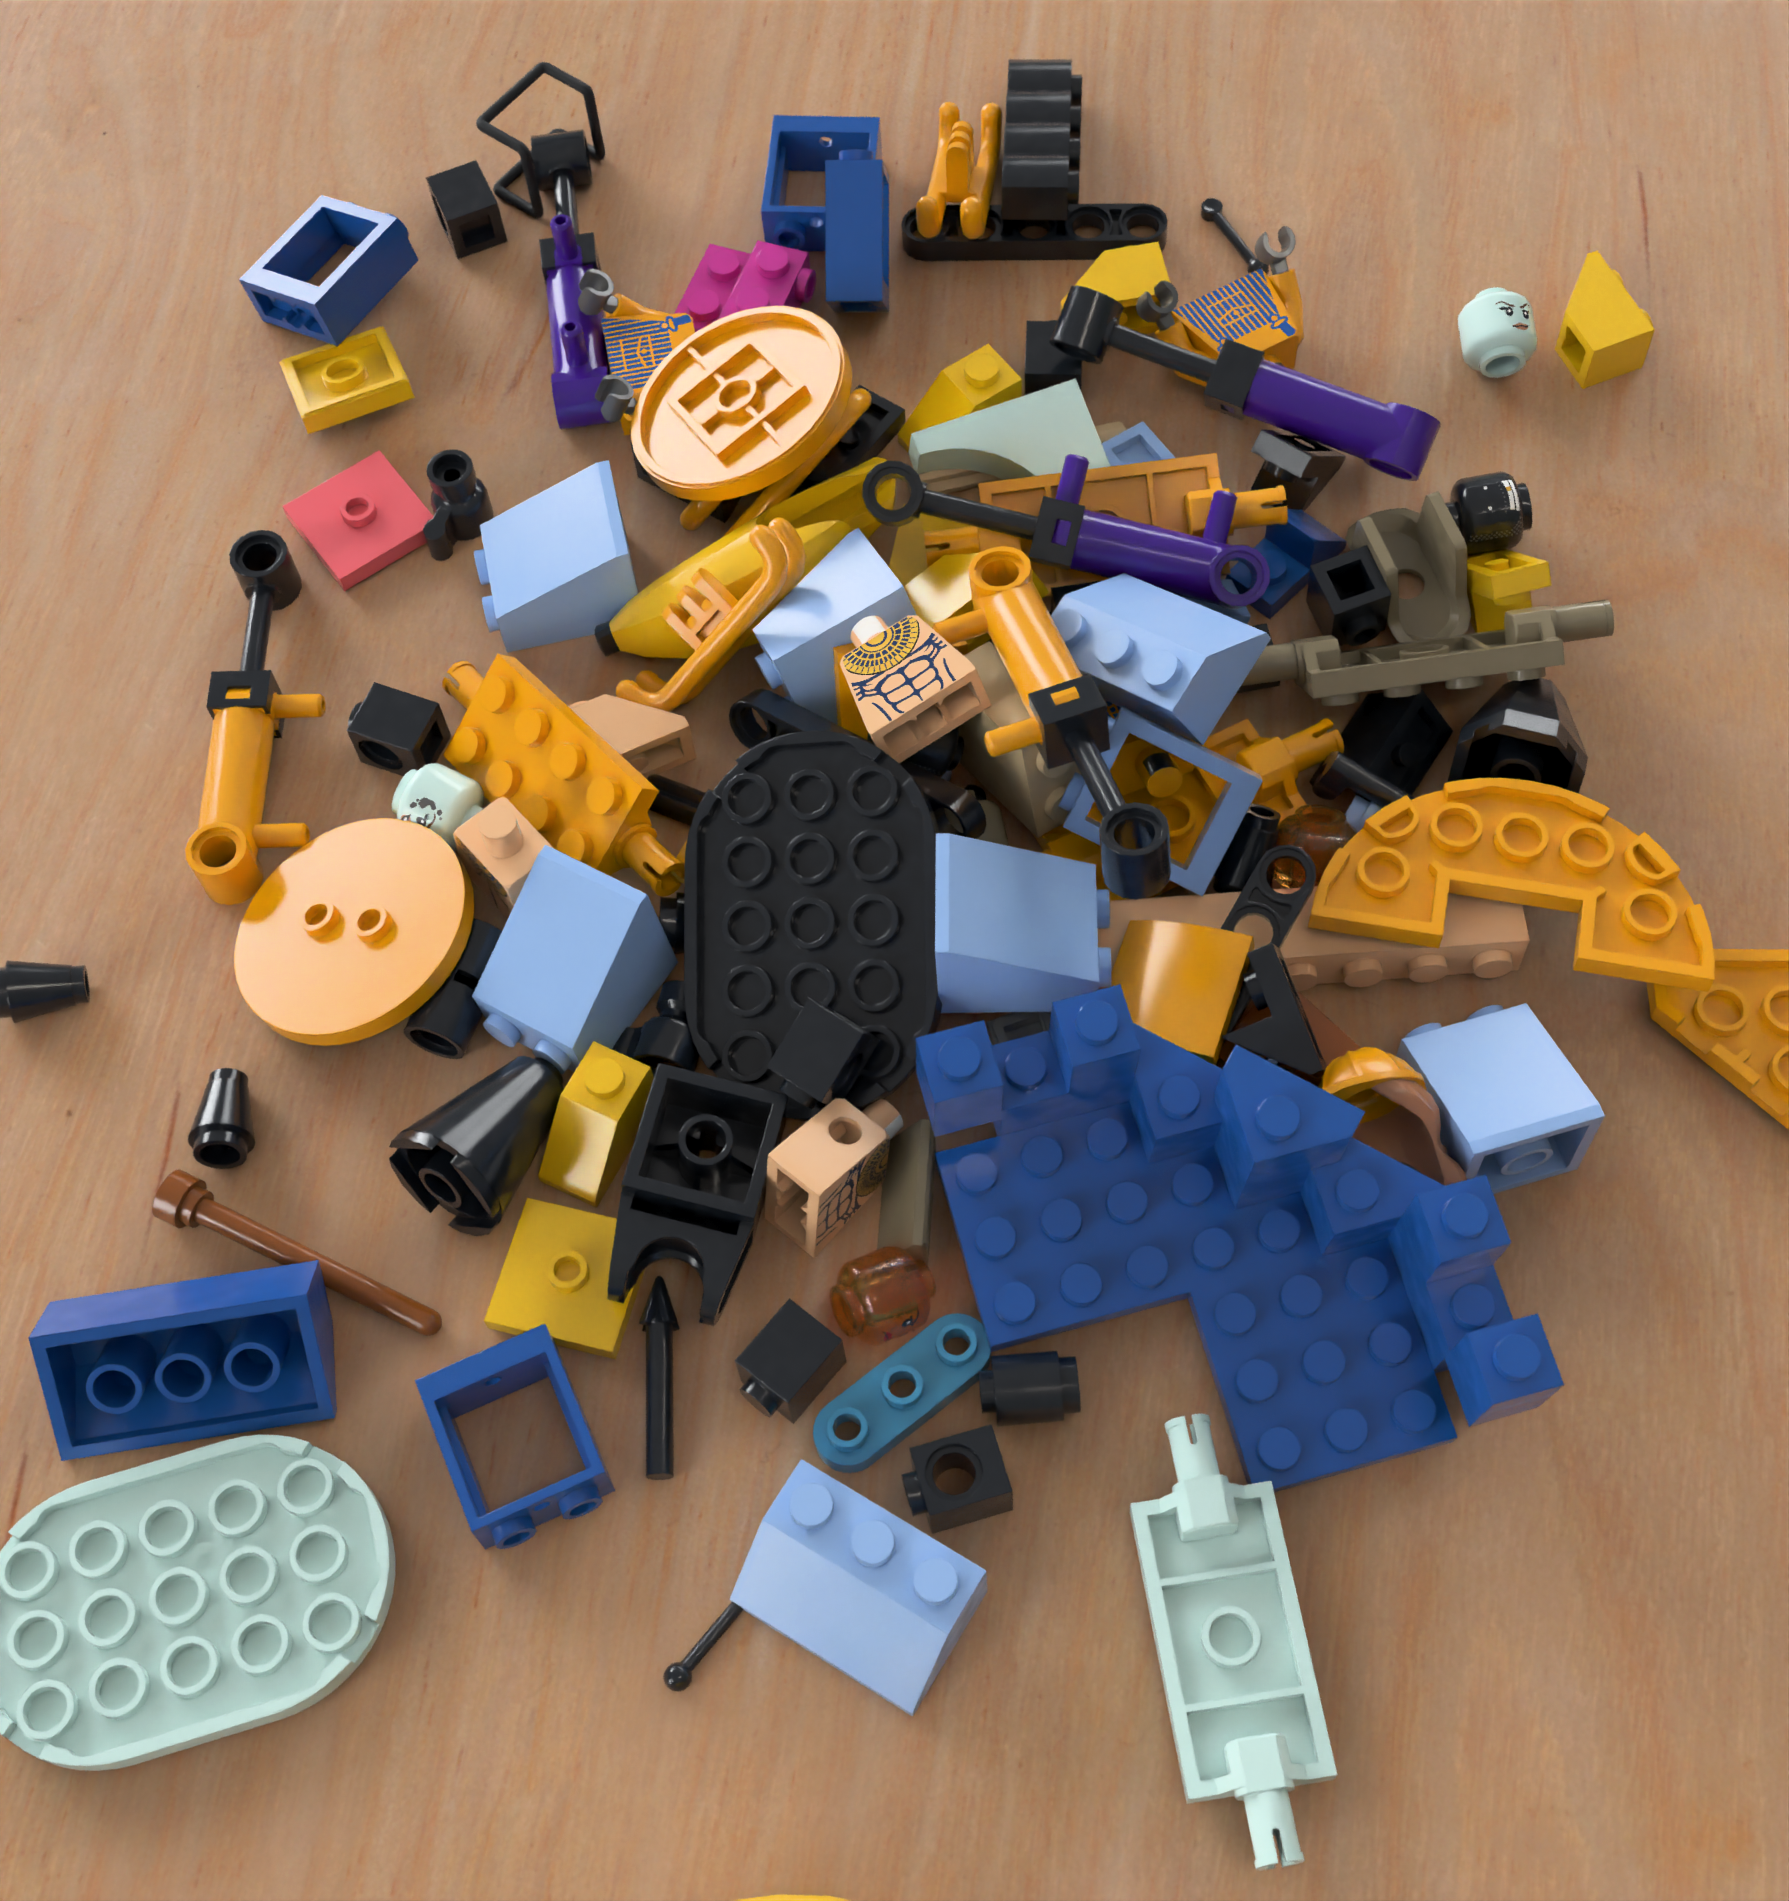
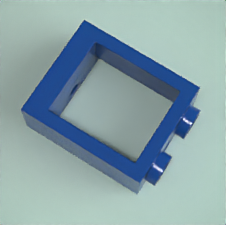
M773 115L761 207L765 242L800 251H826L825 207L785 206L789 171H825V160H839V152L843 150H868L873 152V160L882 159L880 117ZM822 137H828V138H830L831 140H830V141H824V140H822L821 138H822Z
M843 150L839 152V160H825L826 303L834 312H889V175L883 160H873V152L868 150Z
M321 195L255 262L239 281L262 321L338 346L419 259L408 239V230L398 217L390 213H381L360 207L353 202H344ZM344 244L356 247L320 286L307 283Z
M542 1324L415 1380L471 1532L485 1550L494 1545L498 1549H507L524 1543L536 1534V1526L561 1515L564 1519H574L586 1515L602 1504L603 1500L601 1497L615 1491L560 1352L546 1324ZM549 1377L586 1469L490 1512L455 1418Z

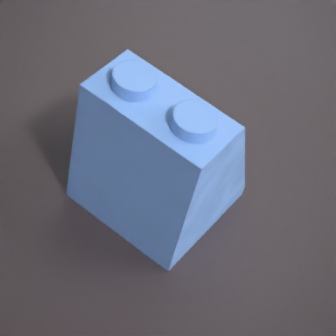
M609 460L597 462L480 525L484 549L475 550L474 558L481 585L490 584L492 595L482 597L484 614L489 631L500 630L507 653L594 635L597 625L610 621L630 599L638 594Z
M857 528L848 533L753 629L764 651L754 658L772 690L781 685L787 695L784 698L837 724L833 647L853 643L850 637L851 631L865 617L879 616L888 627H891L908 615H916L904 586L860 529Z
M936 833L935 960L938 996L942 1002L941 1013L1051 1012L1052 1002L1096 991L1099 990V987H1111V947H1098V929H1107L1110 925L1109 889H1096V864L950 833Z
M545 845L536 857L472 997L486 1018L483 1027L491 1036L509 1047H514L519 1042L532 1049L535 1057L549 1061L561 1074H564L567 1069L575 1072L593 1041L612 1049L626 1027L632 1025L677 965L678 961L648 894Z
M1527 1003L1504 1009L1501 1005L1487 1006L1471 1014L1465 1021L1442 1027L1440 1023L1425 1024L1415 1028L1405 1038L1401 1039L1396 1057L1403 1059L1415 1072L1422 1074L1427 1091L1433 1096L1439 1108L1441 1144L1445 1145L1447 1149L1446 1154L1454 1159L1464 1170L1467 1180L1486 1175L1492 1192L1495 1194L1578 1169L1605 1114L1599 1102Z

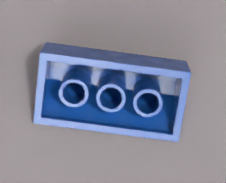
M319 1260L49 1302L28 1337L61 1461L335 1418L337 1413L333 1320Z

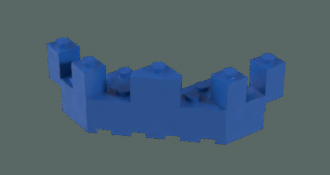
M1120 984L1052 1002L1049 1030L992 1045L985 1021L982 1020L916 1038V1074L934 1136L937 1137L993 1122L997 1137L935 1153L936 1166L991 1352L1188 1298L1247 1484L1272 1481L1274 1492L1455 1441L1458 1436L1435 1373L1449 1370L1469 1427L1538 1408L1564 1386L1538 1313L1513 1320L1494 1268V1263L1510 1246L1511 1240L1486 1175L1445 1186L1352 1137L1365 1111L1238 1045H1235L1223 1069L1133 1023Z

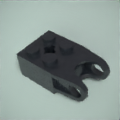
M658 1063L621 1184L622 1190L609 1270L608 1300L624 1303L628 1292L637 1283L640 1274L646 1267L662 1259H678L691 1265L702 1280L703 1296L699 1323L710 1326L717 1324L753 1244L766 1197L767 1157L781 1143L786 1124L788 1096L786 1094ZM700 1151H712L715 1153V1157L699 1158Z

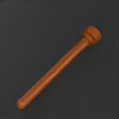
M181 1169L169 1174L155 1195L152 1206L153 1215L177 1228H183L187 1225L196 1228L201 1224L281 1265L319 1260L325 1287L422 1335H434L442 1326V1318L434 1309L215 1202L214 1195L207 1190L205 1181Z

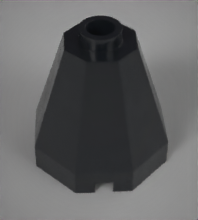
M1538 678L1510 681L1503 684L1461 728L1447 782L1474 778H1510L1554 785L1579 793L1586 771L1588 756L1567 702L1553 682Z

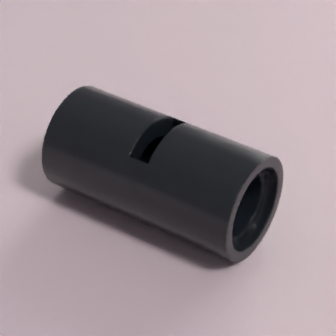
M473 918L466 947L452 973L438 991L411 1014L407 1022L404 1034L412 1043L440 1057L460 1059L464 1056L483 1015L472 995L502 930L487 922Z

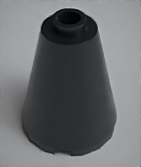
M519 1056L401 1131L391 1141L389 1146L397 1148L389 1160L401 1184L430 1213L440 1205L448 1212L456 1215L448 1225L457 1231L476 1237L490 1234L500 1223L552 1126L558 1101L564 1090L561 1073L553 1064L543 1058L535 1057L533 1059Z

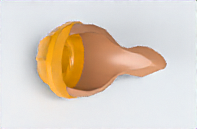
M1363 1047L1356 1051H1347L1345 1055L1335 1058L1326 1067L1318 1087L1365 1111L1352 1136L1353 1138L1402 1164L1412 1166L1420 1173L1445 1186L1467 1180L1464 1170L1454 1159L1446 1154L1447 1149L1445 1145L1441 1144L1439 1108L1433 1096L1427 1091L1421 1073L1415 1072L1403 1059L1376 1047Z

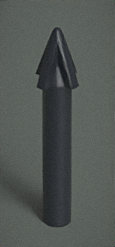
M657 1276L639 1324L643 1325L642 1331L646 1332V1478L651 1480H667L674 1477L673 1331H677L680 1328L663 1277Z

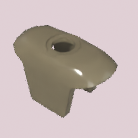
M1438 491L1426 495L1420 513L1406 508L1388 509L1372 513L1359 519L1349 527L1346 541L1350 551L1368 546L1392 594L1387 625L1399 643L1463 635L1468 630L1471 610L1467 595V545ZM1412 573L1417 575L1424 583L1423 592L1412 599L1399 598L1398 574Z

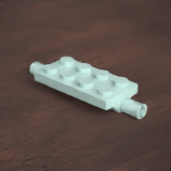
M1192 1414L1193 1424H1190L1189 1428L1193 1444L1190 1442L1185 1416L1176 1417L1167 1421L1164 1426L1169 1436L1178 1483L1172 1487L1173 1493L1160 1499L1131 1503L1129 1511L1186 1802L1190 1804L1235 1796L1236 1800H1244L1256 1859L1254 1861L1256 1870L1275 1869V1864L1279 1863L1273 1835L1276 1837L1282 1867L1296 1865L1304 1862L1305 1859L1303 1852L1300 1850L1288 1792L1294 1790L1295 1786L1334 1780L1337 1776V1771L1272 1481L1248 1485L1229 1483L1228 1477L1219 1472L1210 1430L1211 1421L1209 1415Z

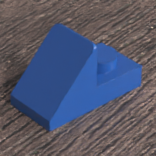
M1287 509V524L1266 525L1265 538L1254 547L1267 561L1270 569V580L1265 593L1256 602L1250 604V606L1268 619H1271L1308 584L1310 565L1338 556L1346 547L1347 541L1303 510ZM1238 562L1230 569L1231 573L1226 575V579H1232L1238 593L1244 594L1251 585L1252 575L1244 563Z

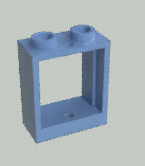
M1122 706L1116 719L1108 716L1110 750L1100 753L1109 771L1128 734L1131 733L1227 781L1186 862L1182 864L1171 858V875L1169 880L1203 897L1263 780L1260 774ZM1075 772L1058 807L1068 811L1063 827L1100 845L1099 828L1101 823L1087 816L1094 803V799L1082 775Z

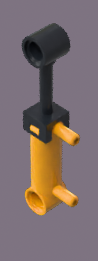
M267 530L252 531L241 536L232 545L229 553L230 565L249 601L240 670L211 672L206 707L213 719V727L198 829L189 838L185 848L186 860L209 898L218 904L224 905L243 903L253 897L261 887L264 876L263 867L258 860L259 848L302 847L310 841L309 827L305 823L262 824L273 739L282 738L285 718L322 717L326 711L325 698L321 694L283 695L272 671L264 670L272 611L281 610L291 605L299 596L302 588L301 577L285 541L280 535ZM231 860L226 865L219 867L222 863Z
M999 546L988 548L978 553L971 560L968 568L973 611L934 623L932 629L951 645L988 633L1030 716L1028 719L986 732L984 742L989 755L997 757L1036 744L1048 770L1075 761L1103 817L1099 828L1102 873L1106 886L1111 892L1122 898L1135 900L1149 898L1161 892L1168 884L1171 875L1170 835L1167 818L1159 809L1149 804L1136 802L1126 804L1100 754L1110 750L1107 704L1091 674L1082 676L1033 583L1030 559L1024 552L1014 547Z

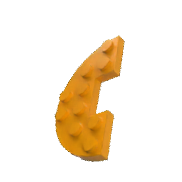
M1474 778L1444 783L1443 790L1428 793L1412 800L1406 795L1383 807L1366 819L1363 828L1343 848L1339 847L1323 872L1315 892L1308 922V928L1439 949L1444 933L1448 893L1578 913L1573 963L1574 971L1709 992L1715 981V955L1711 932L1701 904L1694 905L1691 896L1678 878L1681 869L1666 851L1646 832L1638 836L1622 823L1609 817L1607 814L1610 808L1579 793L1529 780Z

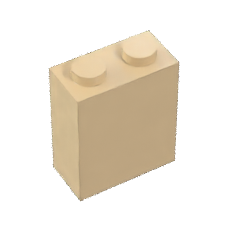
M989 641L964 655L976 668L992 706L959 726V736H962L964 739V751L959 763L1039 838L1064 823L1068 811L1058 807L1074 773H1081L1075 761L1048 770L1036 744L997 757L989 755L984 742L986 732L1030 718L995 646Z

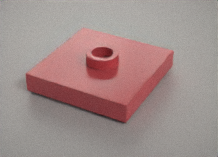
M380 450L282 506L287 519L344 591L427 543L423 532L424 525L434 517Z

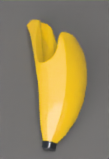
M874 457L776 504L656 579L630 599L610 621L596 626L594 634L605 657L623 651L648 658L688 659L695 650L666 622L662 616V611L669 603L673 602L681 606L691 616L679 603L676 595L685 585H688L706 599L691 581L693 575L700 568L709 571L739 601L763 572L762 557L752 546L749 539L751 530L757 525L768 527L770 521L774 518H784L793 525L801 537L806 558L804 572L796 586L848 533L859 528L868 539L882 523L877 522L866 508L862 497L863 483L868 472L877 464L888 460ZM896 478L884 481L877 491L878 503L888 510H893ZM754 633L741 648L759 643Z

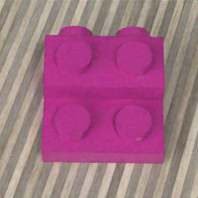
M759 240L751 254L709 244L675 313H686L692 316L696 333L721 318L747 309L766 306L800 308L803 302L809 303L814 294L816 271L810 269L808 252Z

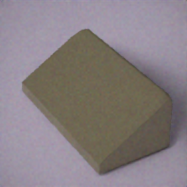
M920 1119L894 1136L889 1143L886 1175L882 1183L877 1255L880 1257L878 1265L881 1267L925 1269V1265H928L936 1137L934 1136L930 1119Z

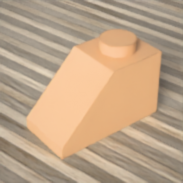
M607 694L589 701H579L568 706L646 779L652 774H660L696 759L690 726L685 716Z

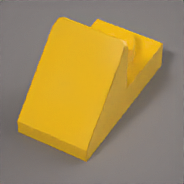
M1507 549L1467 556V595L1471 610L1470 622L1474 631L1478 633L1505 629L1504 617L1506 611L1531 608V591L1552 586L1549 562Z

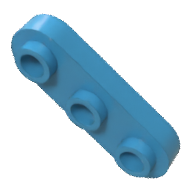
M958 1313L938 1318L823 1407L817 1415L813 1427L815 1446L822 1461L830 1468L843 1473H855L868 1468L979 1381L978 1371H987L991 1363V1351L981 1322L969 1315ZM952 1338H962L970 1346L965 1353L952 1355L944 1349V1345ZM906 1379L911 1381L916 1388L910 1396L900 1398L890 1392L892 1384L898 1380ZM844 1422H854L860 1426L861 1431L853 1440L844 1441L835 1435L837 1427Z

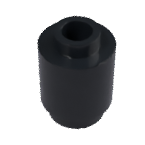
M1057 1350L991 1356L992 1370L978 1371L982 1414L996 1412L997 1427L1064 1421V1414L1081 1412L1079 1378L1075 1356L1058 1357Z

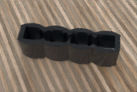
M1009 59L1002 164V220H1067L1068 204H1079L1082 75L1072 74V59Z

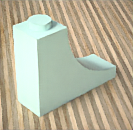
M1076 378L911 433L908 452L913 468L918 474L943 469H964L990 474L1003 480L1062 473L1065 457L1069 454L1087 458L1089 461L1088 469L1110 467Z

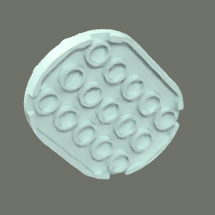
M251 1435L224 1440L70 1487L42 1502L8 1531L12 1537L0 1551V1734L8 1738L23 1751L45 1762L76 1770L102 1771L136 1765L297 1714L316 1704L339 1687L361 1664L381 1632L389 1611L395 1582V1550L388 1520L376 1496L347 1463L313 1446L308 1441L281 1435Z

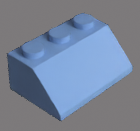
M1125 573L1065 594L1051 615L1082 676L1091 674L1104 700L1119 707L1123 706L1201 745H1204L1271 639L1262 630Z
M801 1459L763 1517L731 1594L730 1601L913 1716L987 1593V1572L985 1569Z

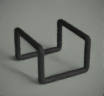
M541 62L534 66L480 115L476 122L477 128L481 132L520 154L521 160L494 184L493 191L495 195L534 218H541L544 214V209L534 171L532 149L529 151V148L523 142L489 123L542 74L546 73L583 94L594 145L592 146L587 143L589 156L596 160H602L606 154L592 88L585 82L548 62ZM554 129L549 134L566 131L563 129ZM523 172L531 203L505 189Z

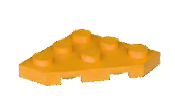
M1714 949L1715 981L1709 992L1646 982L1651 1019L1789 1130V949Z

